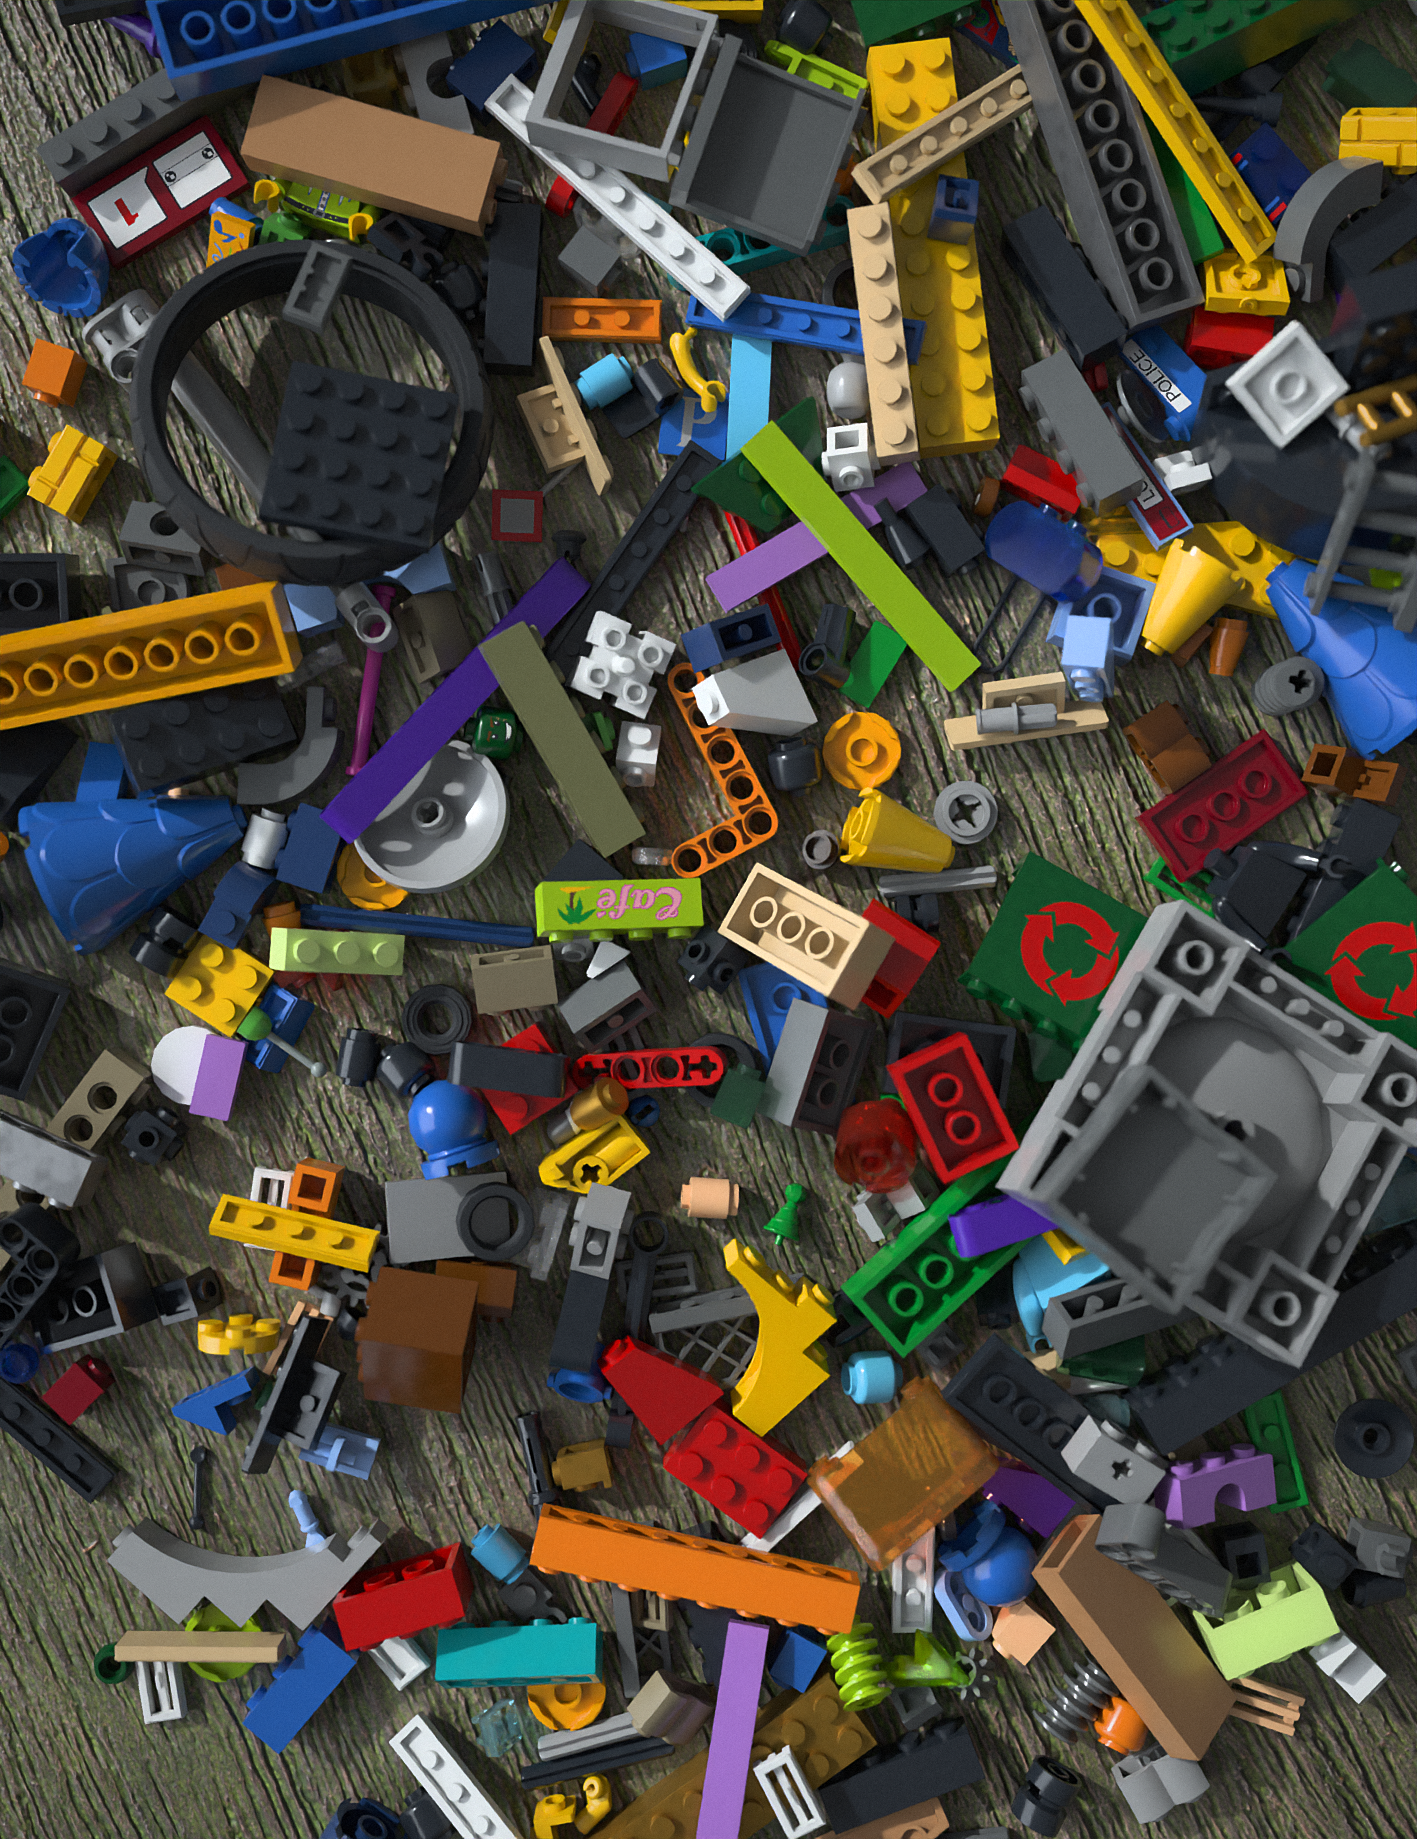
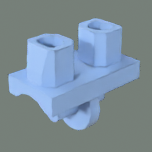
M327 1422L316 1451L302 1448L298 1459L324 1466L326 1470L331 1472L337 1470L367 1480L370 1476L381 1438Z

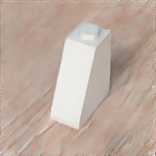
M785 649L716 673L692 688L697 705L704 714L709 726L792 736L818 722Z

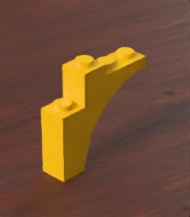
M734 1238L724 1248L726 1267L748 1292L758 1312L760 1325L759 1337L752 1361L744 1376L730 1391L734 1416L760 1437H763L830 1376L826 1360L828 1354L816 1339L837 1321L833 1307L834 1298L825 1286L820 1283L814 1285L804 1275L793 1284L783 1271L777 1270L775 1272L766 1264L762 1254L751 1245L745 1247Z

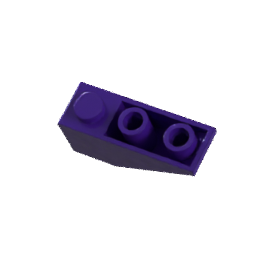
M951 1447L948 1451L955 1463L952 1469L969 1484L973 1480L977 1481L985 1488L982 1492L983 1495L990 1502L993 1501L1000 1509L1004 1505L1016 1514L1013 1517L1015 1522L1031 1535L1036 1530L1047 1539L1076 1504V1502L1023 1461Z

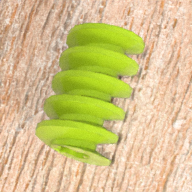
M855 1614L850 1634L841 1632L838 1635L824 1634L830 1638L826 1646L828 1651L834 1654L831 1657V1665L834 1669L838 1670L835 1674V1680L838 1685L843 1686L840 1689L839 1696L842 1701L847 1702L844 1706V1711L848 1712L875 1706L892 1693L889 1687H878V1683L887 1678V1672L874 1671L873 1667L883 1661L882 1656L869 1654L870 1650L878 1646V1640L865 1639L864 1636L873 1631L874 1626L872 1623H861V1616Z

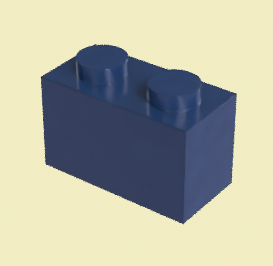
M499 18L492 27L488 26L479 33L474 47L465 57H458L449 67L448 75L445 78L451 96L464 95L468 111L486 127L495 117L486 110L485 101L511 73L525 85L539 70L536 51Z
M768 603L708 622L681 635L694 673L753 654L782 642Z
M300 803L298 810H292L287 822L286 830L290 832L286 848L281 847L275 859L274 869L278 870L276 879L317 893L330 894L337 873V862L345 848L346 841L319 818L323 809Z

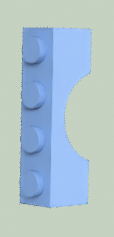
M440 541L430 548L429 554L424 553L414 561L392 572H386L379 577L361 581L366 586L379 582L398 584L406 588L413 595L457 590ZM284 585L297 630L303 636L309 638L344 626L345 617L336 607V597L328 586Z

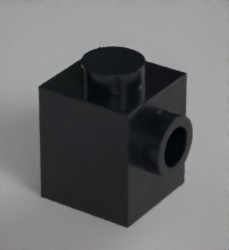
M1315 1520L1288 1548L1296 1559L1332 1593L1360 1564Z

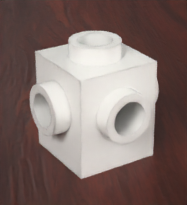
M867 423L827 428V451L822 452V466L824 475L832 477L835 492L874 487V470L881 469V466L877 459L876 445H871Z

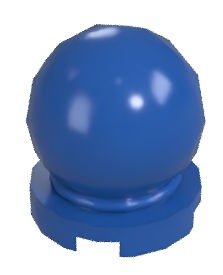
M439 1080L425 1087L414 1097L408 1112L409 1131L417 1146L430 1154L428 1155L429 1160L420 1164L425 1180L449 1175L448 1170L457 1167L459 1162L466 1160L467 1166L470 1168L500 1155L497 1139L487 1140L486 1137H483L488 1125L487 1108L475 1089L469 1086L451 1084L447 1080Z
M983 1500L969 1508L974 1515L962 1526L956 1522L957 1541H944L941 1539L937 1547V1552L941 1555L938 1559L950 1572L961 1570V1578L975 1598L989 1606L1008 1608L1019 1604L1035 1590L1037 1581L1031 1573L1038 1565L1039 1559L1028 1537L1013 1526L1005 1525L1006 1514L993 1501Z

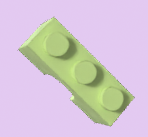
M272 927L269 968L283 971L402 976L405 935Z

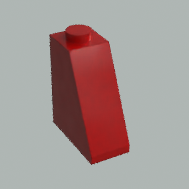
M629 1335L622 1340H615L607 1345L602 1351L601 1357L596 1360L604 1376L660 1445L665 1443L724 1394L711 1374Z

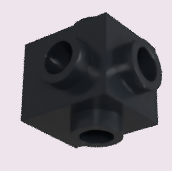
M705 923L676 962L689 971L684 978L704 992L709 986L722 995L750 957Z
M157 1105L145 1109L143 1112L138 1110L133 1114L124 1127L128 1133L121 1143L130 1149L128 1154L134 1160L146 1166L149 1164L155 1166L166 1160L171 1162L179 1154L185 1145L182 1139L190 1127L181 1121V1117L168 1107ZM149 1131L154 1135L155 1141L147 1136Z

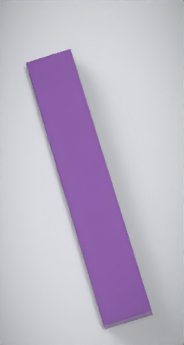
M905 462L875 478L874 487L856 489L840 500L864 528L869 531L882 523L881 518L873 507L878 501L887 497L898 514L909 503L928 490L911 462ZM801 521L708 575L705 580L727 614L828 555L829 552Z
M731 1618L729 1620L696 1839H738L770 1628L768 1625Z

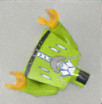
M276 178L273 181L259 180L254 186L255 204H258L261 200H268L267 210L275 213L278 210L279 202L283 201L282 206L285 211L302 218V224L362 244L364 234H366L367 239L371 226L380 221L383 216V208L280 178Z

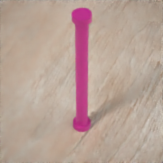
M373 585L372 594L375 595V598L389 615L391 598L396 597V589L388 586ZM377 622L373 624L370 628L369 637L377 638L381 636L385 631L386 623ZM370 648L367 649L351 764L346 766L345 771L346 775L355 776L368 760L383 652L378 653Z

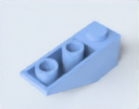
M1068 616L1061 665L1073 694L1079 695V699L1082 701L1102 702L1103 697L1114 698V630L1111 619Z

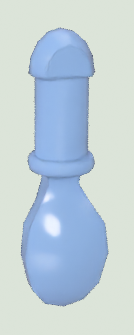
M294 1490L289 1496L290 1508H293L299 1520L301 1531L308 1533L306 1547L316 1545L328 1537L319 1529L320 1521L315 1517L307 1501V1495L301 1490Z

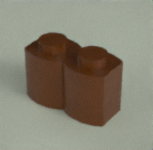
M1168 700L1159 703L1121 729L1129 745L1142 760L1152 779L1165 795L1174 793L1212 767L1208 759L1211 756L1208 746L1200 737L1194 738L1189 733L1186 726L1189 723L1187 715L1179 705H1171Z

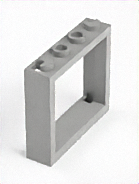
M570 0L524 120L530 145L669 183L674 167L679 168L686 148L684 139L687 131L692 132L697 119L700 96L704 97L711 79L710 68L712 62L718 60L724 43V38L719 37L718 15L661 0ZM594 21L698 48L661 149L556 121Z

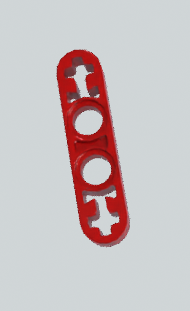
M618 71L610 82L585 129L614 136L635 98L639 82L629 75ZM558 175L547 196L545 208L565 219L570 214L581 194Z
M713 1046L594 1052L593 1054L588 1053L580 1057L573 1066L572 1075L576 1084L584 1090L602 1078H611V1076L625 1089L700 1086L714 1084L722 1078L727 1071L728 1061L722 1050ZM686 1055H689V1056H690L689 1063H688V1060H687ZM706 1055L709 1056L710 1062L717 1063L718 1067L710 1075H707L706 1069L696 1068L689 1072L691 1077H687L689 1064L702 1062ZM663 1057H672L677 1061L679 1073L675 1078H667L660 1072L659 1062ZM624 1059H633L639 1064L640 1075L638 1079L629 1080L624 1077L621 1072V1064ZM592 1061L594 1068H606L611 1065V1073H602L592 1081V1076L585 1074L584 1068L589 1066Z

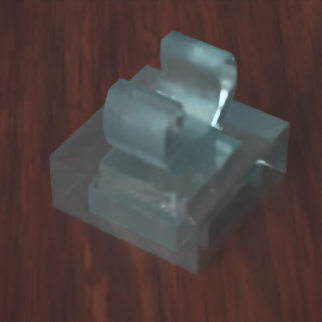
M500 1699L489 1709H483L471 1718L472 1723H479L481 1735L476 1738V1741L479 1745L485 1747L487 1757H500L523 1737L514 1699Z

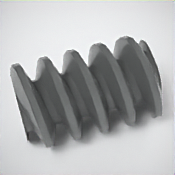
M1295 656L1266 668L1252 684L1251 697L1254 705L1262 713L1269 716H1281L1312 705L1321 695L1324 687V676L1321 668L1315 661L1307 657Z
M1085 1650L1083 1653L1089 1662L1088 1666L1075 1661L1073 1666L1079 1676L1074 1678L1067 1673L1063 1675L1069 1688L1064 1690L1054 1685L1052 1689L1058 1700L1054 1702L1044 1697L1042 1702L1048 1712L1044 1714L1036 1709L1032 1712L1038 1722L1050 1734L1069 1745H1075L1078 1742L1076 1731L1080 1733L1088 1731L1089 1726L1085 1718L1091 1721H1096L1099 1718L1096 1706L1107 1709L1110 1703L1106 1694L1117 1697L1120 1693L1118 1687L1096 1658Z

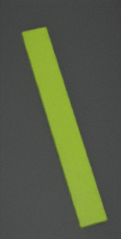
M773 420L740 448L742 453L949 692L954 691L981 665L978 659Z

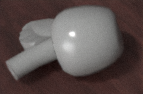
M840 353L844 363L833 368L829 374L826 388L827 400L835 415L845 419L861 418L871 408L865 357Z

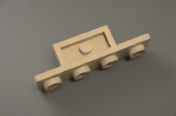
M548 336L542 337L538 342L536 357L549 385L516 396L515 404L546 473L548 474L583 461L599 496L607 493L614 476L612 465L606 455L602 456L598 449L595 427L590 419L585 420L580 408L581 397L574 383L569 384L564 373L565 362L558 347L553 348Z
M1062 672L983 683L982 709L1011 707V704L1015 702L1017 706L1053 703L1057 709L1056 726L1018 730V734H1014L1013 731H1003L977 735L976 715L947 719L944 721V729L951 750H961L1108 728L1109 719L1102 702H1086L1082 700L1065 702L1066 681Z

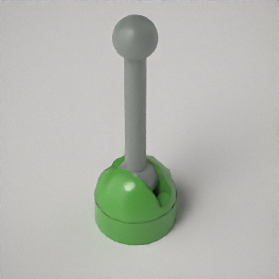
M257 1006L252 1009L236 1031L248 1040L269 1039L310 1068L312 1075L316 1078H322L327 1073V1067L324 1063H315L271 1031L272 1023L269 1015Z

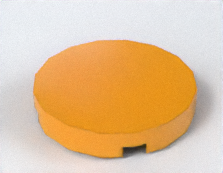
M857 712L844 715L832 724L823 741L822 757L825 769L835 782L847 789L862 791L866 787L878 788L892 777L900 763L901 747L898 733L889 721L876 713Z
M354 841L343 849L337 862V879L344 894L353 904L365 910L385 911L399 906L410 896L411 892L391 886L377 876L359 855Z
M602 1672V1683L532 1685L527 1687L529 1707L537 1720L548 1728L558 1731L560 1728L570 1729V1731L580 1730L592 1723L603 1708L607 1690L604 1672Z

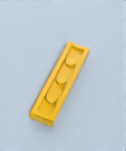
M224 1193L209 1225V1234L367 1273L380 1239V1231Z

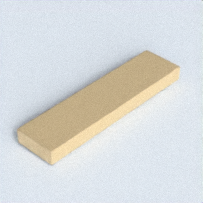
M127 1631L115 1645V1660L128 1662L276 1663L286 1647V1632Z

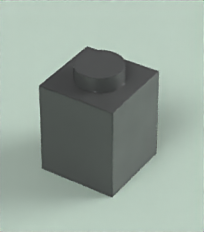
M581 226L558 257L561 272L595 298H601L605 291L612 292L623 276L621 271V254L584 226Z

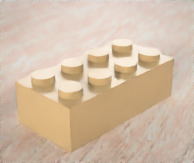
M757 862L717 931L854 1011L895 940V937L869 921Z

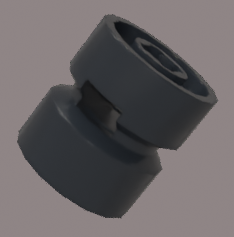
M159 904L147 922L150 928L149 932H140L129 949V954L150 970L164 977L174 979L186 961L183 954L184 951L193 950L203 933L198 931L200 926L184 914L169 906Z
M1036 1755L1025 1776L1028 1785H1021L1010 1808L1016 1818L1024 1825L1043 1836L1053 1838L1058 1835L1067 1816L1064 1807L1072 1806L1082 1783L1078 1776L1065 1765L1050 1757Z

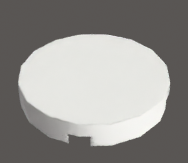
M197 1025L177 1028L165 1035L154 1049L151 1063L154 1081L160 1091L174 1102L191 1105L206 1034L219 1035L212 1029Z

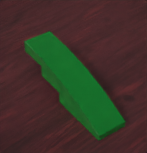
M1146 111L1142 112L1193 266L1223 254V243L1203 197Z

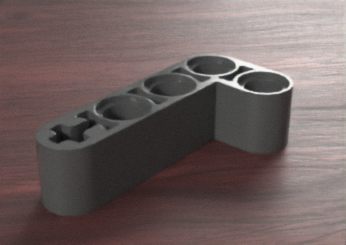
M1141 1503L1106 1506L1094 1545L1098 1552L1193 1610L1215 1618H1222L1224 1616L1234 1578L1232 1573L1166 1533L1164 1528L1167 1516L1162 1511Z

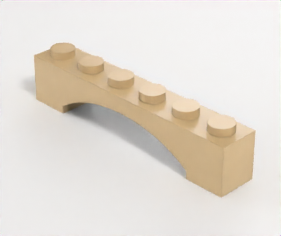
M888 202L848 209V225L877 459L880 466L918 461L921 459L903 328L892 221Z

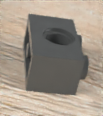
M132 500L119 536V542L126 562L206 577L212 554L189 537L175 523L160 503H145Z

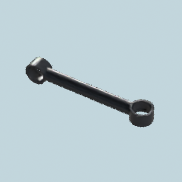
M645 1211L638 1214L633 1219L629 1231V1242L634 1249V1257L621 1340L629 1335L645 1343L658 1254L665 1249L669 1240L667 1220L661 1214L654 1211ZM647 1220L658 1223L663 1230L662 1240L653 1246H645L639 1243L634 1235V1230L639 1223ZM615 1388L611 1401L605 1446L628 1449L634 1412Z

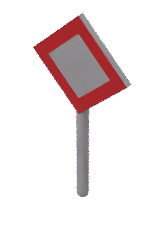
M579 463L562 468L539 491L492 489L491 541L542 543L543 497Z

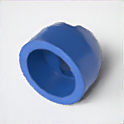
M643 1095L632 1100L629 1105L628 1115L634 1125L642 1128L650 1127L659 1118L660 1106L653 1097ZM650 1103L654 1109L638 1121L634 1115Z

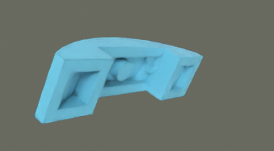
M732 334L726 460L739 451L741 447L768 424L772 341Z

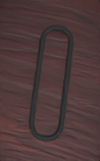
M1034 550L1022 559L971 649L972 654L976 658L978 647L1027 562L1035 556L1046 557L1053 566V573L1003 661L995 668H986L980 665L977 668L980 672L996 674L1005 668L1055 583L1059 567L1055 557L1049 552Z

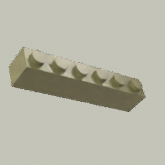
M525 621L518 622L477 647L597 853L606 858L646 834L641 823L646 821L645 817L634 800L628 803L621 790L626 787L622 776L615 766L608 768L602 757V754L606 752L602 741L595 731L588 733L581 721L586 717L582 706L575 696L568 698L561 686L562 683L566 682L562 671L554 660L548 663L542 653L541 648L545 646V643L539 631L534 625L528 627Z

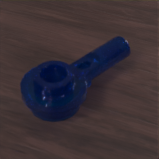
M15 1343L0 1350V1375L5 1380L18 1384L24 1383L35 1376L39 1368V1357L30 1345Z

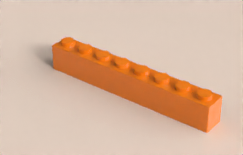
M543 1503L529 1563L548 1574H559L563 1571L576 1574L579 1579L589 1583H598L604 1580L617 1583L619 1588L626 1591L650 1590L667 1600H679L681 1597L695 1600L698 1605L708 1609H718L720 1606L736 1609L737 1613L749 1618H757L759 1615L773 1617L777 1622L786 1626L796 1627L799 1623L814 1626L817 1631L827 1635H838L839 1632L850 1634L861 1587L857 1571Z

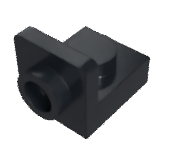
M1011 1264L1004 1265L975 1292L980 1326H988L990 1330H1003L1010 1328L1012 1323L1019 1322Z
M211 1267L203 1268L191 1275L163 1282L150 1288L164 1326L198 1317L223 1303V1297Z

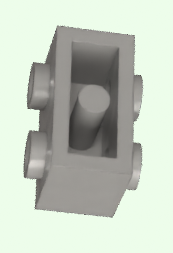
M592 1182L587 1198L579 1197L573 1220L579 1222L574 1223L568 1244L574 1246L570 1269L609 1280L615 1258L623 1260L629 1236L622 1235V1233L629 1234L635 1211L628 1209L631 1192Z

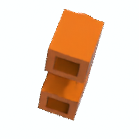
M309 1157L297 1163L287 1202L292 1204L291 1210L333 1220L346 1166ZM276 1251L268 1282L308 1291L318 1282L322 1262Z

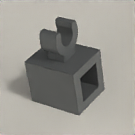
M1351 1516L1344 1549L1360 1563L1356 1568L1390 1577L1403 1578L1405 1567L1411 1563L1413 1556L1412 1539L1397 1526Z

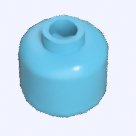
M887 1351L854 1352L849 1357L848 1362L842 1365V1387L845 1394L850 1395L857 1404L887 1403L895 1397L897 1387L902 1386V1368L899 1363L894 1362L893 1357Z

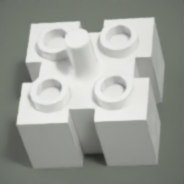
M597 611L584 639L585 642L593 645L588 658L577 656L565 685L599 700L603 692L612 695L609 705L645 719L657 689L648 686L653 672L664 674L676 644L648 631H640L637 638L631 636L628 633L632 624L603 611Z

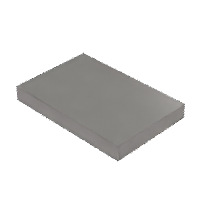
M496 1171L442 1176L430 1180L421 1178L385 1182L390 1263L396 1264L473 1256L474 1254L468 1251L458 1235L456 1215L459 1204L467 1192L480 1184L493 1181L507 1184L506 1172ZM497 1197L486 1199L474 1210L471 1224L472 1230L479 1240L486 1244L497 1245L510 1239L509 1210L506 1199Z

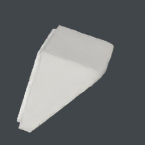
M611 941L600 942L586 972L587 976L593 979L626 957L631 951Z

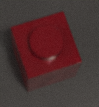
M86 1354L76 1361L41 1398L71 1425L84 1415L116 1380L110 1375L109 1367L102 1360L95 1357L92 1358L89 1354Z

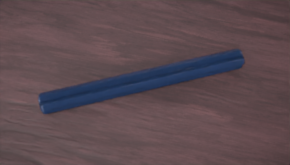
M305 903L301 904L299 908L301 912V925L522 948L533 947L535 939L534 928L528 926Z

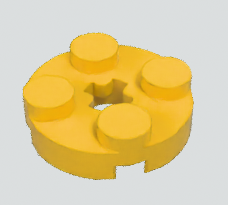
M250 1313L230 1314L228 1322L215 1319L201 1320L198 1322V1348L200 1351L218 1355H230V1349H244V1355L272 1351L279 1347L281 1321L272 1318L253 1321V1314Z

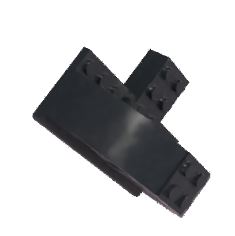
M1417 261L1347 281L1328 337L1313 341L1349 387L1343 393L1346 398L1417 373ZM1250 360L1207 372L1188 450L1191 451L1193 461L1197 463V466L1205 463L1209 465L1212 479L1206 484L1219 503L1249 531L1285 551L1320 561L1347 490L1344 488L1347 468L1351 462L1357 463L1360 453L1348 440L1342 441L1340 439L1339 429L1323 412L1282 448L1275 446L1226 384ZM1416 391L1408 394V397L1417 407ZM1389 401L1373 406L1385 424L1401 419ZM1416 431L1388 441L1391 444V449L1383 459L1374 464L1375 471L1417 478ZM1368 488L1360 508L1417 518V496ZM1353 525L1346 545L1406 555L1408 551L1414 552L1417 538L1413 535ZM1339 562L1340 565L1363 566L1358 564Z

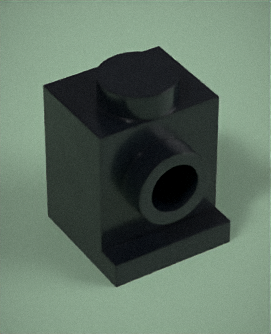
M1251 1521L1212 1528L1213 1536L1216 1538L1219 1561L1223 1568L1234 1576L1232 1589L1252 1590L1257 1588L1260 1583L1271 1581L1264 1534ZM1242 1555L1238 1559L1235 1558V1556Z

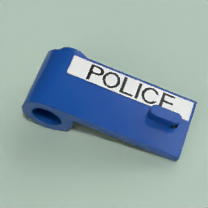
M1159 325L1141 330L1125 341L1123 351L1118 356L1166 406L1164 427L1168 430V434L1176 441L1181 439L1184 442H1190L1206 375Z

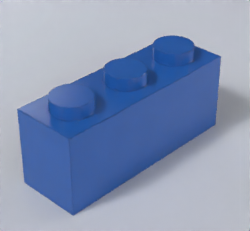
M328 1616L319 1627L312 1624L297 1642V1645L301 1647L293 1658L286 1654L271 1673L275 1677L274 1681L268 1688L261 1684L245 1704L250 1710L242 1724L278 1754L281 1753L356 1664L362 1652L359 1648L346 1651L339 1625Z

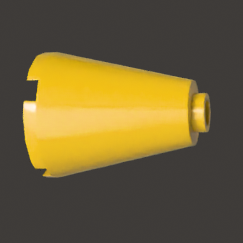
M1176 538L1168 551L1140 635L1144 637L1140 645L1159 657L1163 655L1164 651L1173 654L1245 582V579L1241 576L1235 577L1232 581L1230 579L1234 572L1232 569L1193 546L1191 551L1189 549L1186 552L1181 550L1180 548L1184 541Z
M866 787L860 792L858 796L864 798V801L860 808L851 807L843 827L840 844L841 849L846 850V855L840 856L842 862L853 866L938 874L943 868L947 869L951 865L955 855V847L952 846L950 836L877 789Z

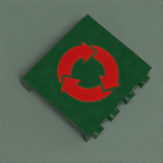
M1029 851L1017 862L1011 874L1015 879L969 969L959 976L957 982L966 986V991L970 995L981 1000L989 999L1001 1006V1011L1005 1015L1016 1020L1024 1019L1037 1026L1036 1031L1042 1036L1051 1040L1059 1039L1072 1046L1071 1050L1077 1055L1101 1014L1098 1007L1149 918Z
M1379 857L1376 860L1379 868L1285 946L1280 941L1272 950L1277 948L1285 949L1292 957V965H1289L1283 959L1275 960L1277 967L1379 1033H1390L1415 1050L1417 1048V894L1407 884L1412 879L1411 876L1396 861L1388 865Z

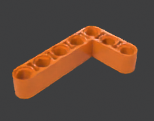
M681 663L673 667L668 675L670 694L734 814V817L682 843L673 852L671 862L675 872L683 878H697L769 840L778 829V818L732 729L716 726L705 729L696 726L693 722V715L699 710L693 691L689 693L678 691L674 682L679 675L684 673L693 675L697 680V685L703 682L705 678L701 671L694 673L691 663ZM720 743L730 745L734 751L733 759L726 764L716 762L711 755L714 746ZM745 778L752 784L753 791L751 796L746 799H737L731 794L730 785L735 779ZM763 813L769 817L771 821L769 832L757 835L750 830L748 823L749 818L753 814ZM722 831L730 832L736 839L735 849L727 854L718 852L713 845L715 835ZM685 850H694L701 857V865L694 872H685L678 865V858Z

